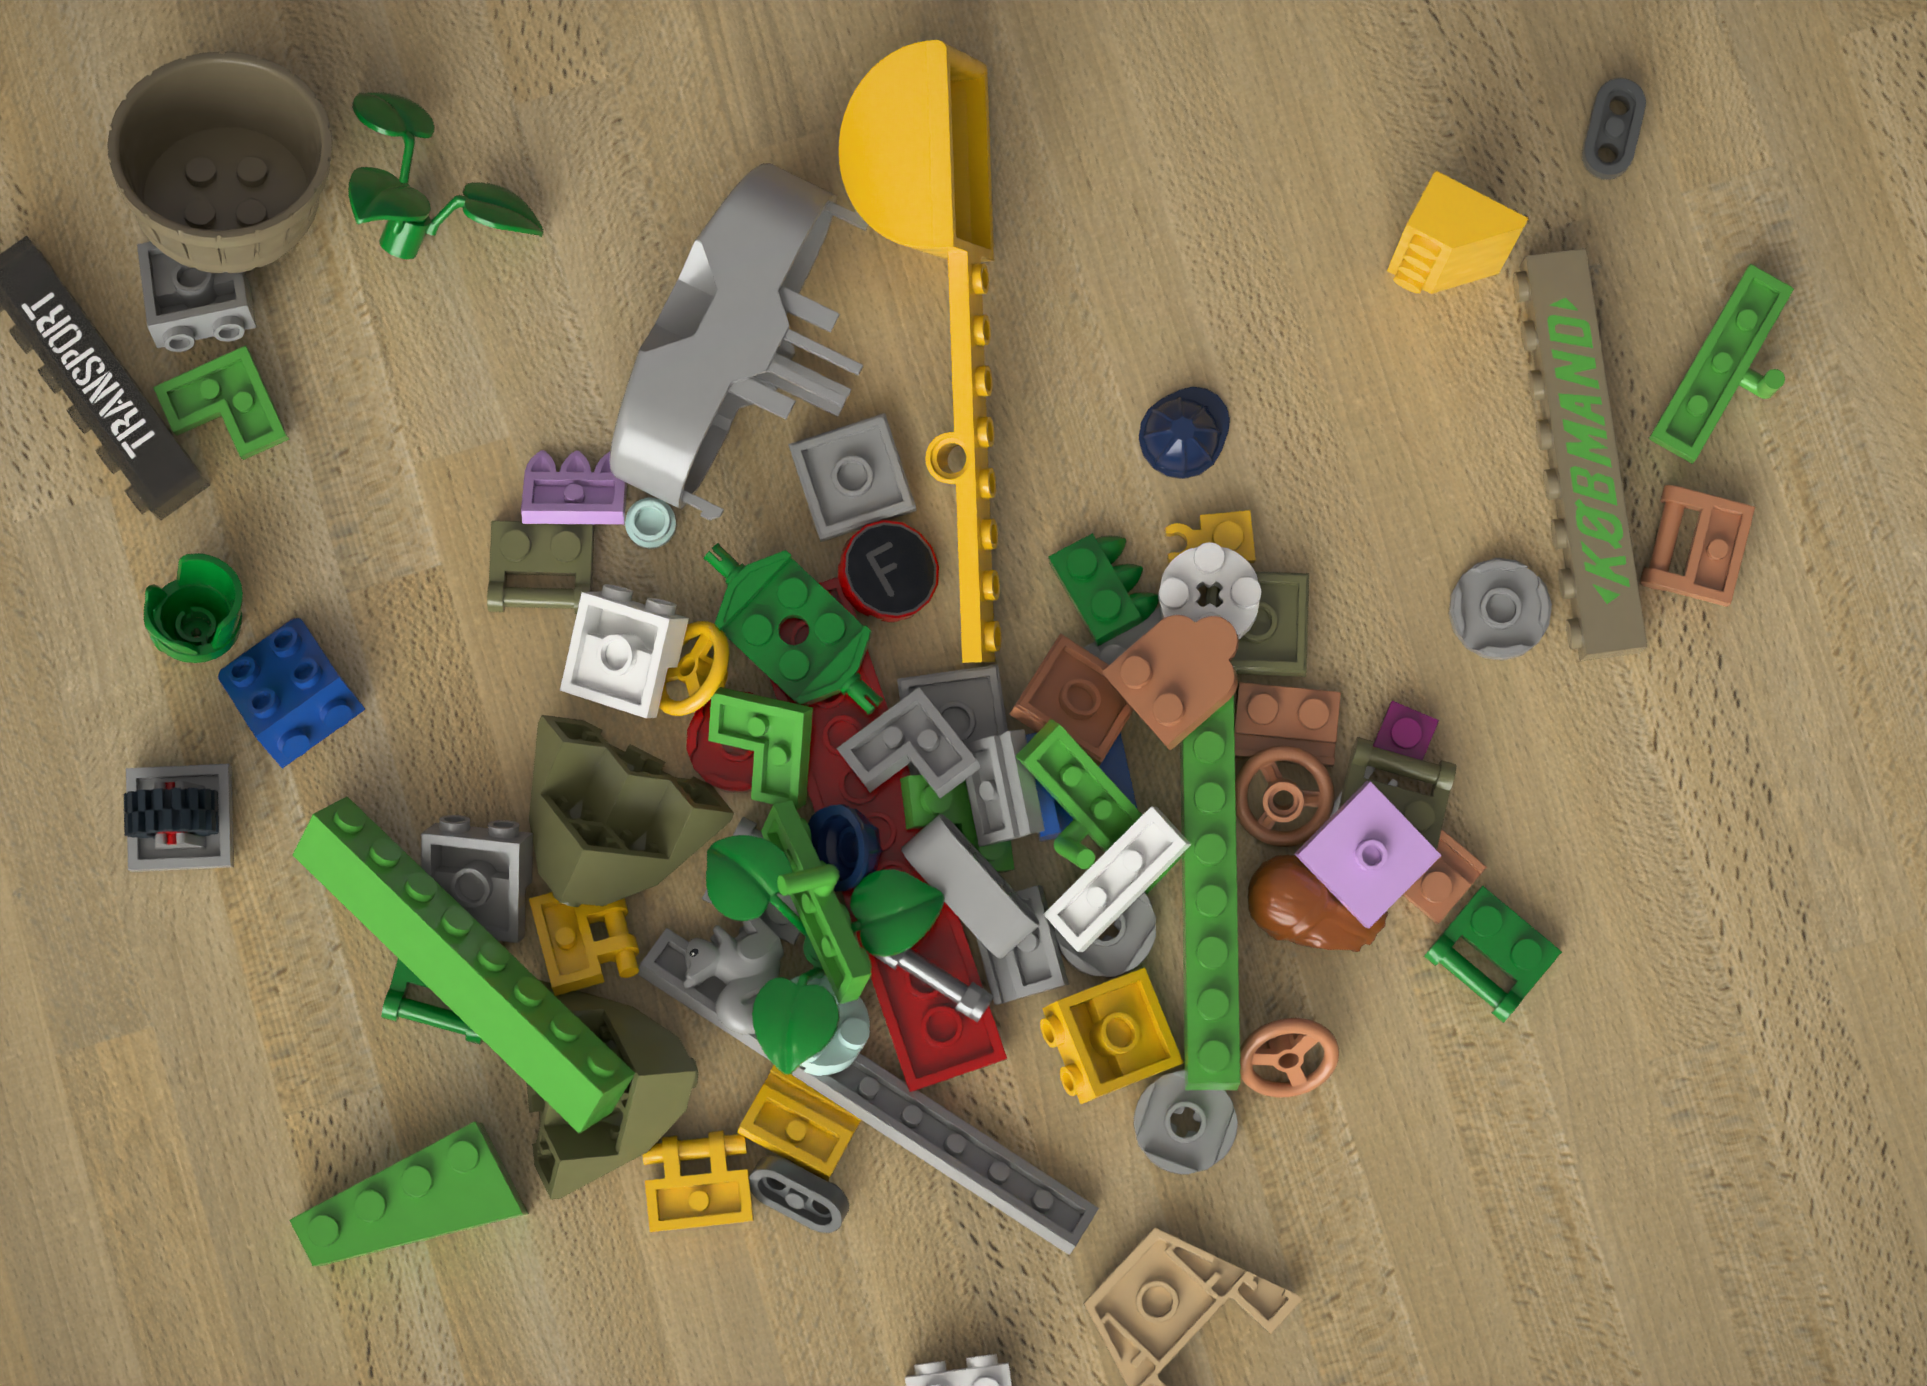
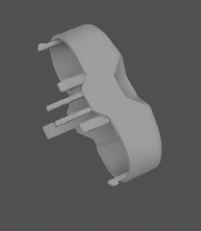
M771 163L759 165L735 186L696 238L673 290L656 323L638 351L620 406L611 443L610 470L616 478L679 509L688 504L702 511L701 517L710 521L721 517L724 509L694 494L712 466L740 408L755 404L787 420L796 401L777 392V389L780 388L837 417L839 416L852 389L792 361L795 355L793 344L859 376L863 365L790 330L787 314L789 312L831 333L840 314L799 293L822 248L833 216L864 231L867 230L869 225L859 215L857 210L852 212L838 205L837 195Z

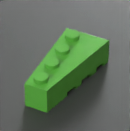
M474 1121L289 1221L312 1266H324L528 1215L529 1213L483 1123Z

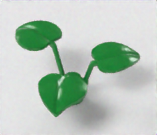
M360 92L355 96L352 103L353 111L366 127L383 135L401 136L405 144L399 179L382 169L360 167L353 171L349 180V200L356 223L362 224L377 220H387L379 239V244L383 250L397 258L414 259L418 254L425 235L435 236L439 226L457 208H463V212L468 218L482 225L501 230L537 235L542 238L544 233L543 227L526 202L512 191L490 183H467L463 189V195L454 196L433 219H430L431 207L428 199L420 191L410 187L408 181L415 145L414 137L431 138L433 136L435 125L432 118L421 106L398 95Z
M749 835L729 836L712 843L707 850L706 888L715 908L725 917L732 920L748 921L761 916L770 902L806 937L803 944V952L806 959L813 965V969L801 974L797 984L781 977L769 980L756 996L752 1012L755 1034L763 1052L782 1073L790 1075L805 1061L822 1051L832 1040L839 1025V1007L834 996L825 987L817 984L807 985L809 981L815 978H823L825 972L800 917L776 895L780 893L777 884L778 876L793 872L789 859L778 846L763 838ZM894 869L875 871L863 878L852 893L850 908L858 921L851 923L850 928L854 936L856 932L860 931L862 946L871 955L888 957L900 954L915 945L930 930L941 912L945 896L940 890L905 872Z

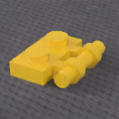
M553 892L529 898L555 996L605 982L600 964L606 962H615L619 976L622 978H629L638 974L639 967L636 956L639 954V947L636 937L629 934L625 920L628 914V907L625 898L605 906L581 904L579 907H571L559 902L553 896ZM599 921L604 922L609 938L594 942L590 924Z
M724 1130L708 1132V1137L687 1140H679L678 1135L662 1137V1142L655 1143L647 1153L643 1154L644 1165L664 1163L665 1178L645 1180L650 1232L754 1221L749 1169L728 1171L727 1156L747 1154L746 1137L740 1134L725 1135ZM710 1158L712 1173L682 1176L681 1161Z

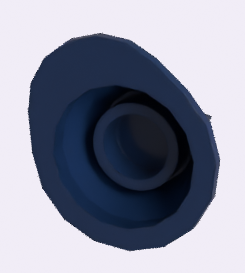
M1200 387L1181 389L1162 398L1148 409L1140 424L1138 440L1144 458L1153 469L1167 477L1187 479L1201 475L1214 465L1223 449L1230 423L1227 406L1217 394Z
M841 804L827 806L811 816L808 822L811 831V843L819 860L824 861L826 864H832L839 870V879L833 889L835 892L852 890L863 878L877 870L880 853L883 852L880 845L879 829L857 809Z

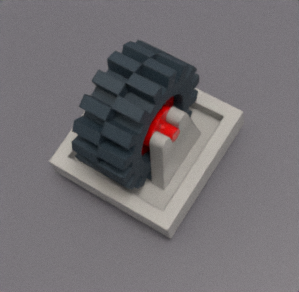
M210 764L126 768L124 835L127 836L128 871L144 872L234 867L231 765Z

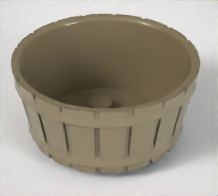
M219 52L194 54L186 56V59L183 60L179 58L166 63L152 71L150 76L146 75L126 94V99L121 101L115 111L110 125L112 130H109L107 146L109 163L117 188L125 203L135 214L143 233L153 245L173 260L190 268L194 267L197 270L209 273L223 274V272L241 273L254 270V267L260 268L281 258L283 254H286L295 247L310 228L319 206L320 194L325 187L330 171L333 144L331 129L329 130L330 123L327 113L320 100H316V94L297 75L293 76L288 69L270 60L258 59L257 56L245 53L224 52V54H220Z

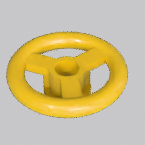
M696 621L687 625L683 646L696 637L699 638L691 652L680 660L678 667L668 668L659 705V708L664 713L673 716H684L693 713L704 706L713 697L718 688H724L728 678L729 643L723 630L720 631L714 623ZM712 645L714 646V658L707 655ZM676 680L685 683L689 697L681 701L671 699L667 693L666 683Z

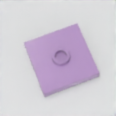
M1366 781L1294 853L1365 928H1370L1441 856L1371 781Z

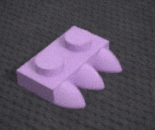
M541 450L535 454L528 462L524 473L521 505L522 523L624 525L627 483L612 474L609 461L610 451L599 460L594 472H591L587 458L580 451H574L561 465L559 472H556V465L547 452Z

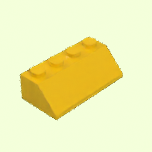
M1435 170L1405 226L1387 271L1395 275L1393 280L1404 289L1413 293H1420L1424 290L1430 294L1500 273L1529 218Z

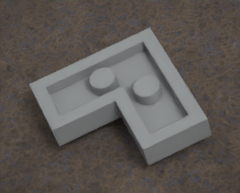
M920 687L837 748L869 792L912 762L938 797L942 798L981 768L974 755Z

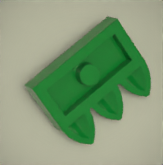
M1092 533L1048 556L1049 564L1098 647L1147 620L1155 611L1159 598L1158 594L1148 592L1128 594L1141 578L1142 566L1135 564L1111 565L1122 554L1127 542L1126 538L1119 536L1095 538Z

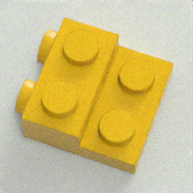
M1145 967L1057 1000L1042 1008L1045 1018L1040 1022L1042 1035L1050 1047H1058L1065 1066L1060 1068L1062 1085L1069 1095H1077L1080 1104L1183 1064Z

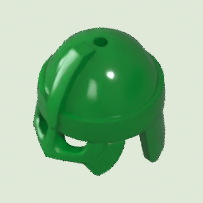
M203 553L182 556L178 562L176 580L168 583L163 588L153 584L149 585L145 590L144 625L155 647L173 659L188 663L211 661L229 651L238 639L242 626L243 591L238 575L227 563L214 556Z

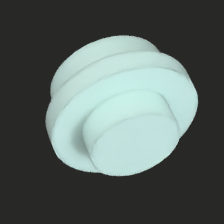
M653 497L643 498L629 508L625 518V527L629 537L635 544L643 548L653 549L665 545L673 537L676 529V517L672 508L663 500Z

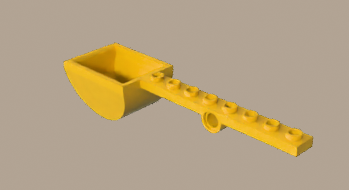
M928 40L904 46L890 53L864 76L850 98L843 116L838 155L842 181L846 192L859 215L870 227L885 238L898 244L948 260L954 432L943 433L934 438L927 448L925 461L928 471L936 480L956 485L962 663L995 662V652L1000 651L1002 643L1001 627L998 621H994L993 601L998 600L1000 594L999 575L996 570H992L991 549H996L998 544L997 524L995 519H990V498H994L996 494V476L994 469L988 468V447H992L994 444V424L992 418L987 417L986 396H991L993 380L990 367L985 366L984 345H989L991 339L990 321L986 314L983 315L982 294L988 293L989 274L986 264H981L984 261H994L987 66L974 57L940 40ZM960 445L966 453V463L959 472L954 473L949 468L948 455L954 447Z

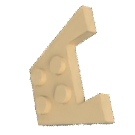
M1153 1228L1083 1304L1127 1386H1166L1159 1380V1372L1229 1298L1234 1299L1269 1334L1281 1324L1303 1299L1297 1294L1157 1228Z

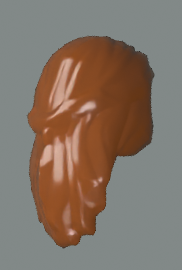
M1277 855L1263 862L1251 877L1248 885L1247 899L1251 918L1258 927L1278 941L1287 940L1300 946L1326 950H1351L1359 952L1361 946L1365 944L1371 945L1377 934L1386 926L1387 911L1370 928H1365L1294 855Z

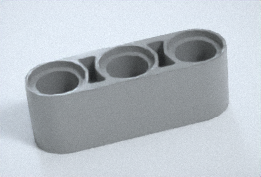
M943 814L936 816L902 847L904 856L930 886L943 893L945 896L944 902L983 945L999 959H1003L1040 926L1038 918L1029 906L965 835Z

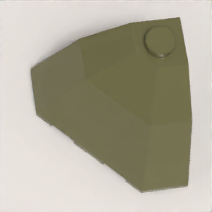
M541 715L537 728L529 824L531 833H533V846L538 873L559 902L571 907H579L581 904L605 906L654 887L731 822L734 815L733 810L712 785L694 776L691 779L673 777L662 771L665 761L631 744L625 752L612 746L601 735L602 729L584 720Z
M539 980L551 993L554 994L551 983ZM577 990L556 997L635 1072V1075L612 1113L580 1134L526 1082L529 1113L539 1112L540 1118L537 1141L535 1144H532L534 1166L551 1200L561 1199L647 1153L686 1111L691 1090L698 1083L697 1064L692 1057H689L678 1036L633 1006Z

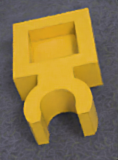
M1250 510L1200 515V530H1192L1189 526L1181 523L1165 527V537L1181 536L1186 541V548L1183 551L1168 553V563L1182 552L1208 542L1216 543L1221 547L1237 552L1250 564L1256 561Z

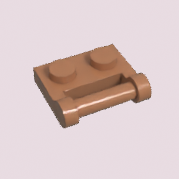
M1665 485L1660 500L1665 504L1649 568H1643L1640 584L1647 588L1669 591L1728 607L1732 602L1755 507L1678 486ZM1684 509H1691L1699 513L1682 576L1669 572Z

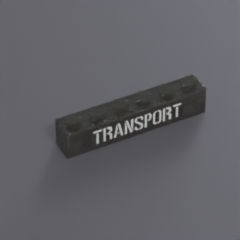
M25 236L1 253L0 313L5 310L15 323L13 327L8 329L10 334L26 354L32 350L37 353L44 363L37 371L55 394L63 389L73 403L66 411L83 434L92 429L102 443L95 450L112 474L119 470L123 472L131 483V486L124 491L139 512L143 515L150 510L158 519L163 520L209 487L210 484L33 241L28 236Z

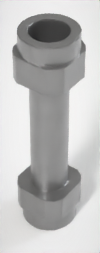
M910 948L894 956H875L894 970L897 966L902 967L958 1004L956 1006L958 1011L976 1022L980 1020L994 998L993 995L972 982L970 986L966 985Z

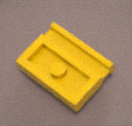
M773 1065L767 1079L741 1122L737 1133L792 1161L794 1164L818 1177L829 1181L861 1119L791 1074L786 1075Z

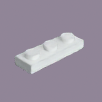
M1151 806L1043 915L1077 952H1084L1192 844L1157 807Z

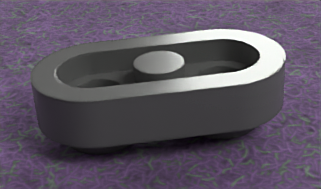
M1616 78L1606 82L1598 91L1593 102L1582 148V161L1587 171L1599 179L1610 180L1621 176L1629 168L1634 158L1645 113L1646 98L1641 87L1629 79ZM1612 101H1620L1624 103L1627 111L1623 115L1614 114L1609 104ZM1602 148L1612 150L1615 154V160L1609 163L1602 161L1599 158L1598 150Z
M766 1156L761 1158L749 1176L750 1190L760 1202L814 1231L831 1233L838 1230L849 1212L848 1198L836 1184L818 1177L784 1157Z

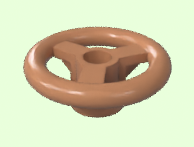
M1275 746L1264 749L1249 758L1235 778L1236 816L1240 824L1250 835L1266 844L1287 847L1304 843L1332 814L1335 791L1331 776L1318 758L1303 749L1292 746ZM1290 761L1303 766L1312 774L1319 790L1301 789L1295 782L1284 779L1276 762ZM1261 769L1268 787L1263 794L1264 811L1257 820L1249 808L1248 788L1254 775ZM1286 790L1293 795V800L1290 804L1282 806L1275 802L1274 795L1278 791ZM1304 806L1318 807L1311 820L1296 830L1275 831L1271 829L1276 821L1289 822L1296 819L1301 814Z
M1285 1018L1272 1021L1252 1032L1241 1045L1240 1077L1249 1088L1266 1096L1286 1098L1305 1094L1322 1085L1334 1072L1339 1060L1337 1040L1325 1026L1309 1019ZM1319 1042L1324 1051L1322 1062L1312 1073L1306 1076L1301 1067L1304 1062L1303 1055ZM1253 1065L1275 1066L1277 1070L1286 1072L1290 1082L1266 1080L1255 1072Z

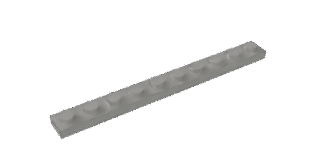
M666 928L640 963L638 975L768 1059L755 1033L742 1035L726 1028L718 1019L715 1008L718 995L727 986L721 979L714 975L691 988L686 989L683 986L687 973L685 957L689 942ZM861 1053L858 1054L857 1058L848 1068L835 1074L813 1075L804 1072L806 1067L799 1066L791 1074L1068 1255L1074 1250L1099 1210L1098 1207L918 1090L909 1092L907 1083Z

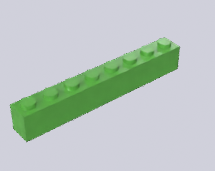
M1233 695L1223 706L1180 742L1181 833L1192 844L1182 853L1185 1090H1237L1240 1085Z
M345 797L314 813L292 856L579 1134L611 1114L635 1072L349 797Z

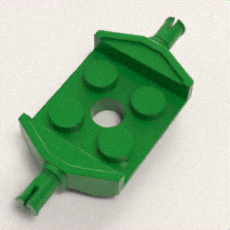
M719 543L714 545L712 550L722 561L708 551L703 559L726 578L725 583L728 585L714 623L720 631L723 630L726 637L796 704L809 706L840 692L844 696L848 693L868 715L875 710V707L865 697L870 699L877 707L884 699L861 680L862 676L859 674L871 639V630L866 625H862L792 558L787 550L746 566L744 564L739 565ZM800 618L809 626L808 637L801 644L789 645L780 638V627L787 619Z

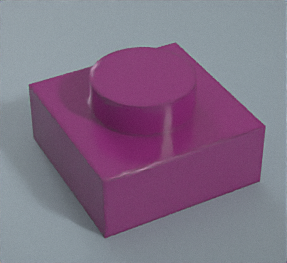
M1391 701L1374 740L1373 747L1423 760L1439 720Z

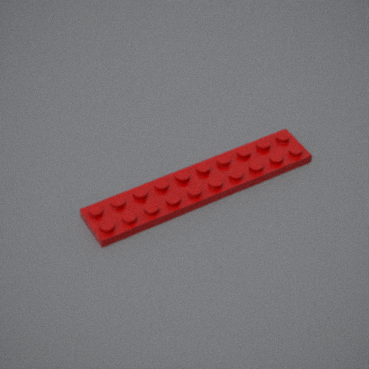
M838 577L819 583L857 619L853 605L843 594ZM800 618L787 619L780 627V638L789 645L801 644L808 637L809 626ZM867 649L859 674L862 676L861 680L884 699ZM770 679L777 700L795 703ZM840 692L818 703L809 705L808 707L813 708L807 790L815 813L830 805L845 804L850 808L857 809L879 829L880 845L883 852L880 853L876 871L894 869L905 872L928 884L902 852V847L923 829L906 830L900 779L911 776L908 766L906 765L873 791L869 792L837 750L840 745L888 710L885 699L877 707L870 699L865 697L875 707V710L870 715L848 693L844 696ZM857 886L850 891H842L852 923L858 921L850 908L851 896ZM944 902L941 912L930 930L910 949L966 985L970 986L973 982L983 988L960 918ZM860 931L856 932V935L860 947L864 948L860 940ZM867 952L871 962L872 974L870 977L909 1092L920 1090L1007 1060L990 1006H988L980 1020L976 1022L956 1009L958 1005L956 1002L902 967L897 966L894 970Z

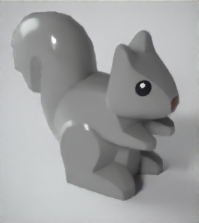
M759 917L743 921L739 935L735 938L731 937L724 929L717 925L713 928L714 935L710 938L711 942L702 938H694L688 943L686 948L687 973L683 986L686 989L691 988L714 975L721 979L727 986L718 995L716 1000L717 1017L726 1028L742 1035L755 1033L752 1019L755 998L760 989L769 980L779 977L780 959L784 956L780 938Z

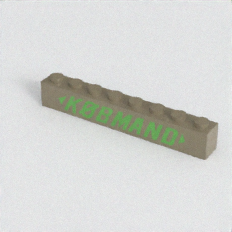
M1586 248L1525 256L1520 265V272H1514V291L1517 302H1525L1528 321L1521 322V336L1525 352L1532 351L1535 370L1529 371L1528 374L1529 389L1532 400H1540L1543 418L1536 421V435L1539 449L1548 451L1550 469H1546L1543 472L1546 497L1548 500L1555 499L1558 519L1551 520L1553 545L1555 550L1562 549L1565 569H1559L1558 573L1560 592L1563 600L1570 599L1573 619L1566 620L1568 644L1571 650L1578 649L1579 662L1640 654L1648 646Z

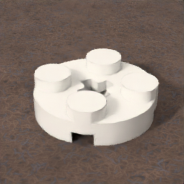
M1208 542L1182 552L1170 562L1162 575L1158 598L1162 619L1171 615H1183L1191 618L1196 623L1205 617L1218 616L1229 621L1235 628L1238 639H1241L1251 629L1257 618L1262 591L1258 583L1257 574L1244 557L1229 548ZM1203 585L1208 588L1214 585L1221 589L1218 597L1222 604L1217 608L1211 603L1207 604L1204 608L1197 603L1201 596L1197 589Z

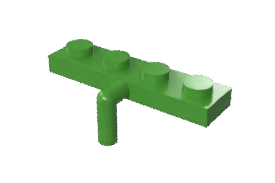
M1749 264L1648 438L1649 440L1693 464L1738 386L1762 399L1771 398L1783 386L1785 376L1780 370L1771 369L1763 376L1749 367L1792 294L1793 287Z
M1052 719L1015 756L1073 818L1071 823L1055 838L1053 845L1058 854L1081 869L1090 868L1095 861L1094 852L1080 843L1087 835L1105 853L1143 815L1066 730ZM1179 856L1144 892L1148 894L1182 857Z
M789 800L773 804L761 829V833L765 840L772 842L785 853L793 870L792 873L778 876L777 884L779 891L783 896L790 895L838 1003L843 1004L858 1000L872 974L871 962L866 950L859 947L850 928L851 919L847 908L843 904H839L833 889L839 879V870L836 866L819 860L811 843L809 825L804 818H800L793 801Z

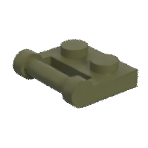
M491 521L490 570L487 592L488 612H504L505 607L574 609V613L577 614L581 593L592 592L594 524H523L522 521ZM507 574L576 576L575 588L506 587Z
M1357 737L1352 748L1339 808L1366 781H1371L1437 850L1457 765L1443 760L1439 764H1434L1373 747V741ZM1369 766L1433 784L1431 794L1428 796L1364 778L1366 767Z

